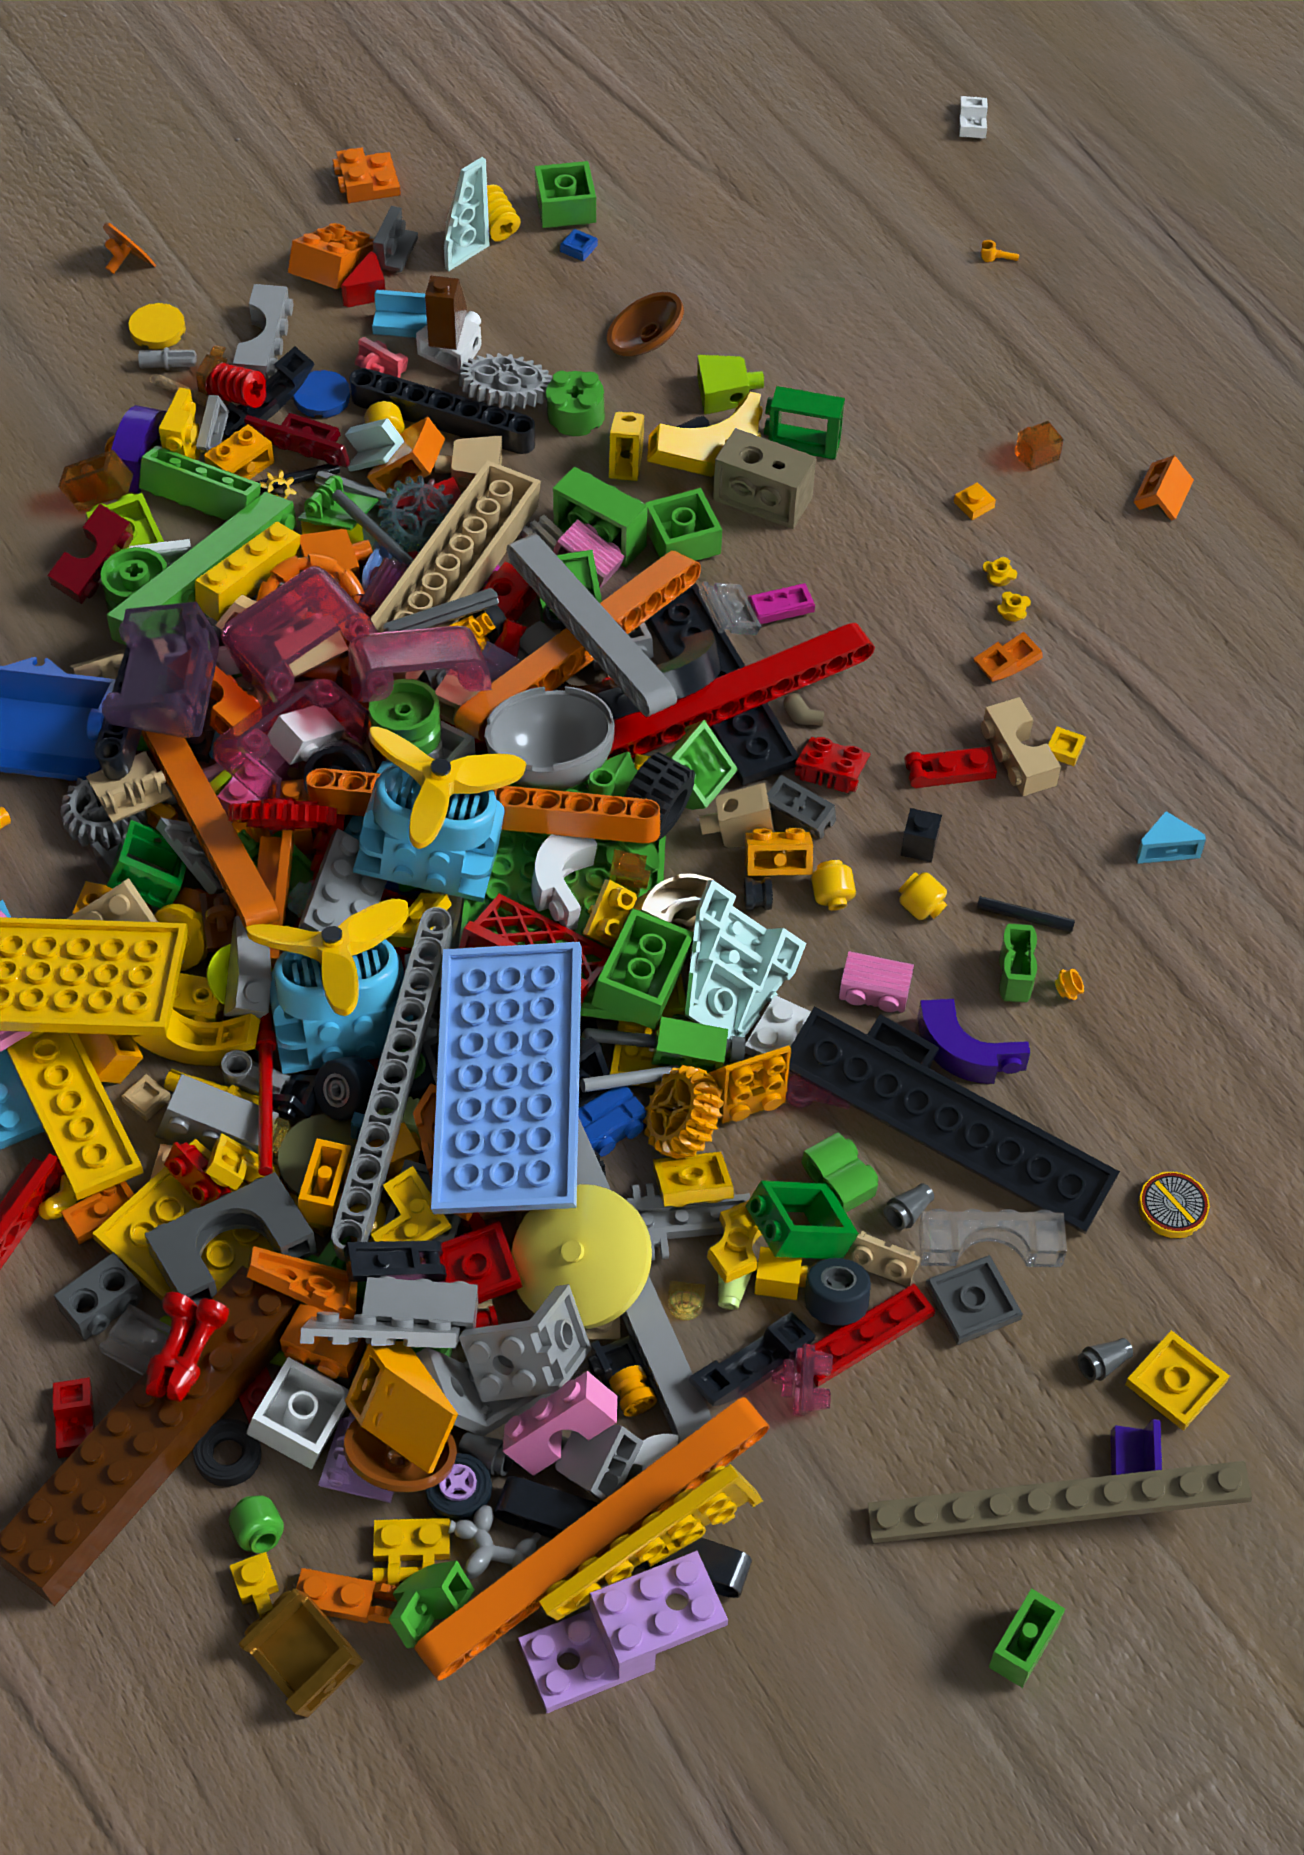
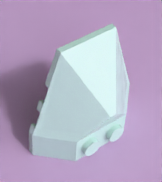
M708 880L696 909L685 1016L695 1023L728 1029L727 1039H730V1036L745 1037L761 1017L759 1013L764 1006L771 1002L775 995H778L776 991L785 980H790L795 974L806 943L784 928H764L733 907L736 895L714 880Z

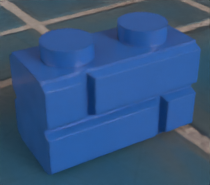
M627 1086L611 1088L578 1110V1117L594 1153L597 1152L601 1157L613 1151L616 1143L626 1137L633 1139L638 1136L646 1125L643 1123L646 1117L645 1108L633 1096V1093Z

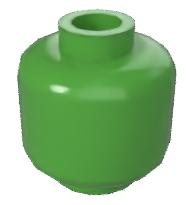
M262 1495L248 1496L241 1499L229 1515V1527L237 1543L243 1550L248 1552L263 1553L273 1549L278 1544L284 1531V1522L276 1506L270 1498Z

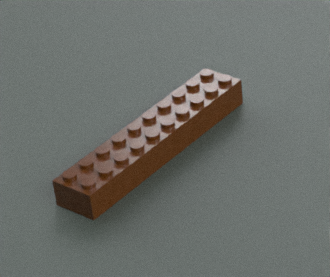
M243 1265L212 1298V1300L222 1303L229 1309V1316L227 1322L220 1329L215 1330L206 1343L197 1363L201 1370L200 1376L196 1383L191 1386L189 1393L182 1402L169 1400L167 1392L162 1398L147 1395L146 1383L148 1376L145 1372L0 1533V1565L54 1607L188 1456L201 1437L225 1414L282 1349L280 1339L294 1316L298 1304L288 1295L248 1278L247 1268ZM197 1321L190 1328L179 1356H183L192 1338Z

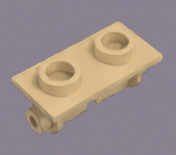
M864 1231L861 1234L859 1233L844 1259L856 1262L866 1271L904 1286H910L914 1272L917 1270L921 1257L915 1255L916 1251H908L893 1244L889 1248L884 1246L885 1241L867 1235Z

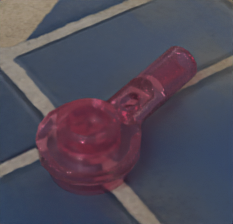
M793 1075L788 1079L786 1100L794 1107L804 1108L817 1101L850 1109L849 1104L805 1081L800 1076Z

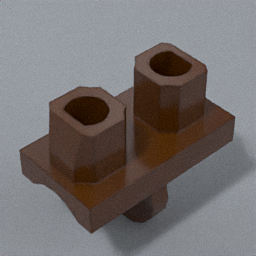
M226 892L220 894H199L206 951L214 954L222 947L231 944L234 917L237 916Z

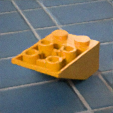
M789 1045L708 1073L718 1080V1087L723 1090L720 1099L724 1101V1104L719 1110L723 1115L720 1118L722 1124L732 1120L735 1122L741 1121L750 1114L762 1110L771 1111L785 1103L791 1057Z
M396 1341L394 1345L371 1346L368 1344L345 1399L346 1405L361 1427L426 1473H433L458 1413L411 1347L404 1346L403 1341Z

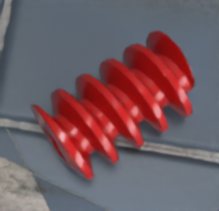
M220 363L208 375L205 381V390L208 395H218L221 400L257 408L262 406L266 398V380L260 371Z

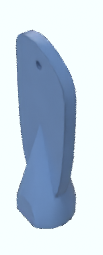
M377 541L374 542L372 546L373 553L363 569L362 585L365 598L372 596L379 581L383 565L392 558V555Z

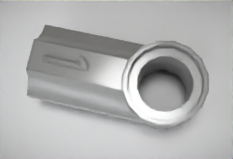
M233 1050L226 1053L221 1061L224 1085L228 1087L235 1085L240 1087L241 1091L259 1096V1063L252 1061L249 1054L241 1050ZM274 1069L273 1094H284L290 1081V1076ZM234 1070H244V1072L240 1074L231 1073Z

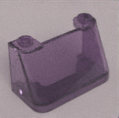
M197 602L126 609L119 632L121 639L130 648L129 659L121 694L118 692L108 693L106 699L102 702L104 718L112 725L182 738L199 737L203 731L219 652V642L215 630Z

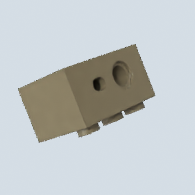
M735 428L715 459L713 500L794 529L813 497L816 457Z

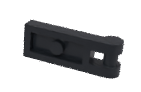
M439 1241L347 1242L343 1248L348 1282L367 1281V1277L379 1278L381 1276H390L402 1280L428 1279L432 1282H440L447 1277L445 1266L440 1261L443 1251ZM420 1257L426 1260V1264L420 1263Z

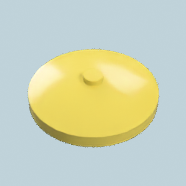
M589 1184L577 1185L576 1208L530 1210L516 1232L511 1250L523 1285L517 1291L527 1307L536 1313L556 1286L569 1284L585 1329H592L613 1321L636 1301L645 1286L650 1272L652 1259L651 1240L643 1218L634 1206L622 1196L607 1188Z

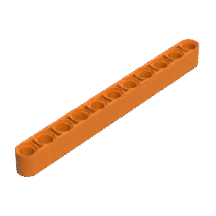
M670 551L600 604L620 627L629 634L690 588L699 578L701 565L699 562L677 551ZM565 628L465 702L456 712L454 725L459 730L479 741H485L487 719L500 703L515 694L533 688L545 687V691H553L592 662L594 658L575 636Z
M161 695L152 697L141 735L160 771L164 774L168 786L245 930L247 926L271 924L280 919L278 910L269 890L231 821H228L225 810Z
M326 768L312 770L306 776L309 801L319 802V806L337 808V814L365 816L375 781L380 774ZM504 786L493 790L496 800L502 803L505 810L502 830L633 843H651L660 836V806L653 800L516 786Z
M746 1397L738 1399L429 1631L417 1642L414 1650L438 1681L449 1677L540 1608L541 1604L539 1601L547 1596L546 1591L549 1587L560 1580L568 1581L579 1573L578 1568L585 1561L593 1557L600 1558L611 1550L610 1545L617 1538L625 1534L632 1535L643 1527L642 1522L649 1515L658 1511L664 1512L674 1505V1499L687 1489L695 1490L706 1481L705 1477L712 1470L720 1466L725 1467L758 1442L767 1433L770 1426Z

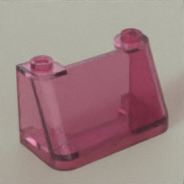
M311 566L229 620L222 629L221 637L244 679L274 703L292 689L295 678L289 664L339 630L345 639L352 643L365 641L377 633V630L368 615L326 570L318 566Z
M446 626L361 634L354 637L349 644L348 654L353 700L371 702L386 699L393 690V673L445 668L446 675L457 677L463 689L475 692L492 690L490 672L475 634L466 626Z

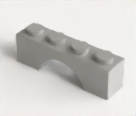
M254 284L249 301L252 325L261 328L263 332L252 340L238 343L233 365L260 371L267 381L277 372L274 364L278 361L277 356H281L283 352L282 337L283 335L287 336L288 333L287 317L292 316L293 299H289L287 287Z

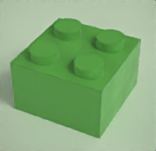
M588 161L535 166V193L542 228L596 223V194Z
M701 488L645 502L647 505V533L660 558L670 551H677L695 561L721 554L722 528Z

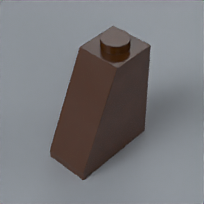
M431 275L425 294L429 347L457 350L467 313V305L460 280L458 278Z

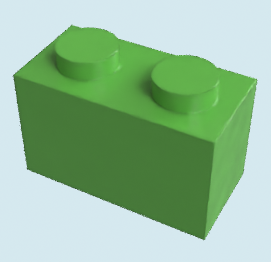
M1031 1588L996 1647L989 1668L1023 1688L1057 1630L1065 1608Z

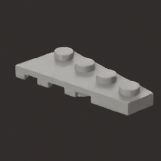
M324 1311L317 1312V1317H311L301 1328L300 1336L301 1344H314V1336L328 1337V1340L332 1341L334 1345H349V1343L357 1342L358 1338H365V1342L371 1346L394 1345L396 1339H403V1345L406 1347L456 1348L459 1342L460 1327H451V1321L438 1319L429 1320L428 1325L414 1324V1319L408 1317H392L391 1322L376 1321L377 1316L369 1314L354 1315V1320L339 1319V1313Z

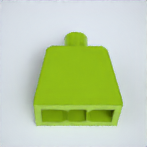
M698 355L697 380L704 414L735 409L738 403L749 393L750 389L764 388L763 371L747 372L745 360L741 356Z

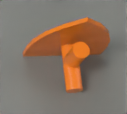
M111 223L104 224L103 229L110 237L105 242V247L113 255L105 267L106 270L115 274L129 253L156 267L153 260L124 233Z

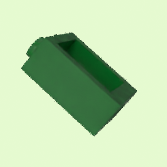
M776 386L774 396L768 397L765 414L770 415V418L766 419L764 435H768V440L809 455L836 460L841 441L845 398ZM782 412L827 419V432L781 424Z
M131 820L119 843L106 886L113 889L125 880L130 879L146 903L161 909L166 905L173 904L181 888L186 865L159 831ZM155 838H160L162 841L156 842ZM129 853L131 855H134L157 866L165 868L171 872L170 874H167L156 868H153L137 860L127 857V854Z
M761 1180L745 1206L775 1257L844 1258L859 1235L829 1184ZM787 1212H804L811 1226L794 1225Z

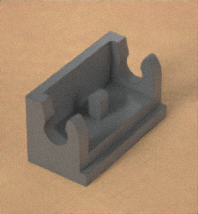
M783 775L778 778L767 793L772 811L777 809L814 830V834L819 838L824 837L823 831L826 825L832 827L836 822L834 804Z

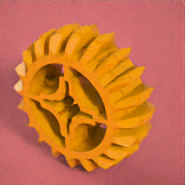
M682 1065L680 1068L673 1067L670 1074H663L662 1082L655 1083V1092L653 1095H649L651 1099L649 1106L645 1107L648 1113L643 1123L647 1125L644 1134L649 1137L648 1144L652 1145L660 1154L675 1159L694 1157L697 1151H703L705 1142H712L711 1134L714 1130L718 1129L716 1126L717 1121L723 1116L719 1112L724 1104V1101L720 1099L723 1090L718 1087V1080L701 1068Z

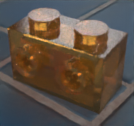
M110 450L65 466L58 487L78 511L92 508L99 503L102 504L113 499L118 500L121 496L128 494L133 474L115 451Z

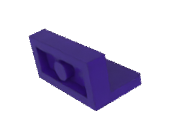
M1152 1419L1144 1429L1117 1425L1110 1431L1111 1475L1162 1470L1160 1420Z

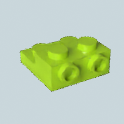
M142 493L123 495L117 502L108 505L102 503L103 506L131 523L133 540L129 546L164 542ZM98 505L93 506L88 512H86V521L89 519V517L92 515V513Z

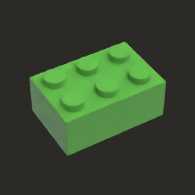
M573 467L553 487L554 524L563 533L577 519L584 524L592 525L601 538L619 547L621 553L625 556L621 564L625 568L647 546V505L639 499L632 498L619 491L616 487L608 485L590 473Z
M633 908L597 980L591 1005L655 1030L688 959L694 932Z

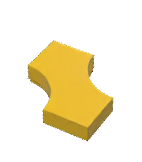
M749 1200L720 1212L719 1221L723 1226L724 1235L717 1244L708 1250L707 1259L725 1284L757 1269V1259L752 1247L762 1234L745 1207Z

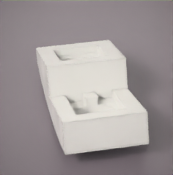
M961 96L959 137L986 139L987 98Z

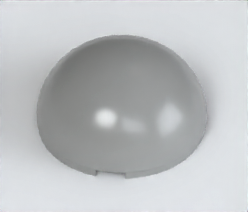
M565 686V691H545V687H538L509 697L491 712L485 729V742L489 754L515 755L526 762L524 775L515 782L516 784L526 788L562 791L573 788L588 780L590 773L597 768H601L607 760L614 741V720L607 704L598 696L588 691Z

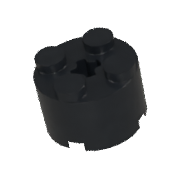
M344 739L332 741L320 747L307 761L304 769V788L308 795L306 776L309 772L318 768L374 773L370 758L358 745Z

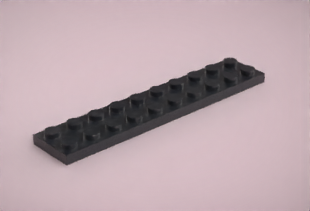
M815 1006L790 1047L789 1072L1084 1234L1090 1228L1120 1171Z

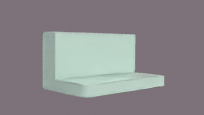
M388 418L350 427L345 433L347 439L358 452L348 466L349 471L385 464L403 444V438Z

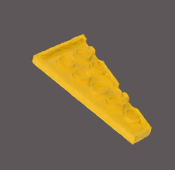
M731 1464L727 1467H717L705 1477L706 1482L695 1490L687 1489L680 1493L674 1499V1505L667 1510L649 1515L642 1522L643 1527L632 1535L625 1534L617 1538L610 1545L611 1550L600 1558L593 1557L581 1564L578 1568L579 1573L568 1581L560 1580L549 1587L546 1591L547 1596L539 1602L546 1614L558 1621L589 1603L591 1592L601 1589L607 1583L611 1585L631 1577L633 1569L643 1562L647 1561L650 1567L701 1538L706 1532L705 1526L710 1523L713 1525L725 1524L735 1518L734 1513L741 1505L749 1502L753 1508L763 1502V1499L757 1490Z

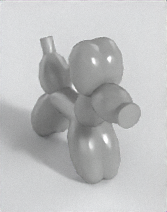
M483 1505L475 1512L472 1521L459 1520L455 1523L453 1520H450L448 1533L454 1532L461 1539L473 1540L476 1550L470 1555L464 1567V1573L468 1579H475L482 1574L491 1560L511 1564L513 1569L535 1552L536 1543L541 1538V1535L536 1532L531 1538H526L519 1542L515 1549L493 1545L488 1531L492 1525L494 1514L492 1507Z

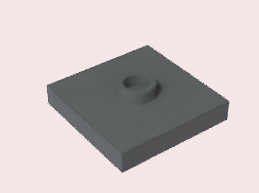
M990 1255L926 1280L925 1286L957 1345L1022 1319L1023 1313Z

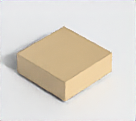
M145 1074L121 1098L124 1104L147 1122L171 1100V1095L166 1089Z

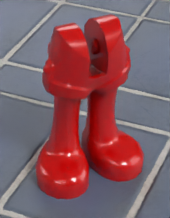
M167 1292L162 1300V1308L171 1317V1329L161 1352L158 1355H154L149 1361L146 1370L148 1376L146 1394L162 1398L167 1392L169 1400L182 1402L189 1393L191 1386L196 1383L200 1376L201 1370L197 1363L206 1343L214 1331L220 1329L227 1322L230 1311L225 1305L212 1299L203 1298L197 1306L186 1295L178 1292ZM197 1321L194 1333L183 1356H179L190 1328Z

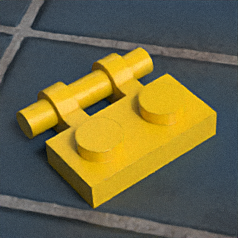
M450 1518L374 1520V1562L388 1561V1568H373V1581H376V1584L388 1583L399 1586L400 1583L415 1572L435 1564V1560H450V1533H448ZM423 1560L422 1567H401V1561Z

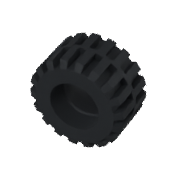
M660 752L655 753L644 762L624 797L653 800L660 806V836L654 842L663 838L678 821L691 796L695 779L693 770Z

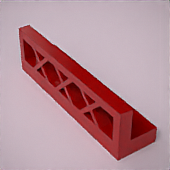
M50 1153L43 1162L33 1157L0 1203V1270L39 1216L38 1208L41 1202L53 1196L60 1186V1179L64 1173L58 1157Z

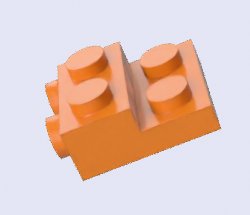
M363 147L336 151L337 158L332 159L335 176L340 175L337 177L340 193H345L348 204L401 195L399 181L390 152L365 155Z

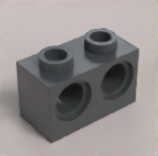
M114 1252L54 1294L59 1311L84 1341L92 1335H98L103 1332L111 1321L122 1313L125 1314L132 1311L139 1304V1301L144 1298L139 1281ZM113 1286H123L118 1291H109ZM84 1307H93V1309L89 1312L79 1313V1311Z

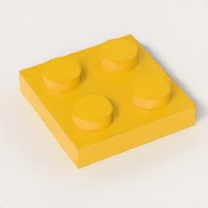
M721 1151L696 1154L694 1157H685L683 1159H675L673 1157L653 1159V1172L664 1207H684L688 1204L699 1202L718 1203L724 1199L734 1198L733 1183Z
M1171 1330L1127 1378L1125 1385L1184 1431L1227 1383L1230 1375Z

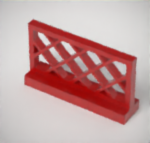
M500 893L474 922H468L463 929L459 948L512 946L517 945L515 943L525 942V945L534 944L533 941L556 943L555 940L561 939L567 942H580L582 947L581 973L583 972L586 980L581 978V1006L584 997L597 982L612 952ZM501 907L511 912L513 916L499 917L497 910ZM534 924L540 927L542 931L529 932L526 925ZM503 926H518L520 933L506 934ZM488 927H495L498 934H496V933H494V932H492V931H490V930H488V929H486V928H488ZM593 954L602 959V961L587 962L585 955Z

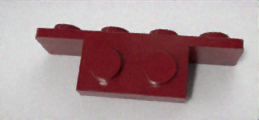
M292 413L287 415L281 425L250 415L244 418L245 425L249 424L270 440L272 445L282 450L288 449L300 453L307 458L313 457L323 460L333 466L338 465L348 468L350 465L345 446L336 443L341 436L337 427Z

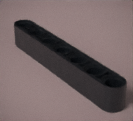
M366 368L356 369L350 374L352 402L359 407L368 409L377 402H392L401 411L403 420L417 423L429 417L438 430L463 438L502 436V449L518 454H527L535 448V422L527 415L493 405L488 406L483 402H477L473 399Z
M509 1476L505 1481L493 1514L499 1520L509 1525L533 1533L538 1532L542 1536L553 1539L599 1503L524 1478ZM699 1538L651 1567L647 1561L636 1566L649 1570L698 1551L716 1594L728 1598H739L752 1559L746 1553L735 1548Z

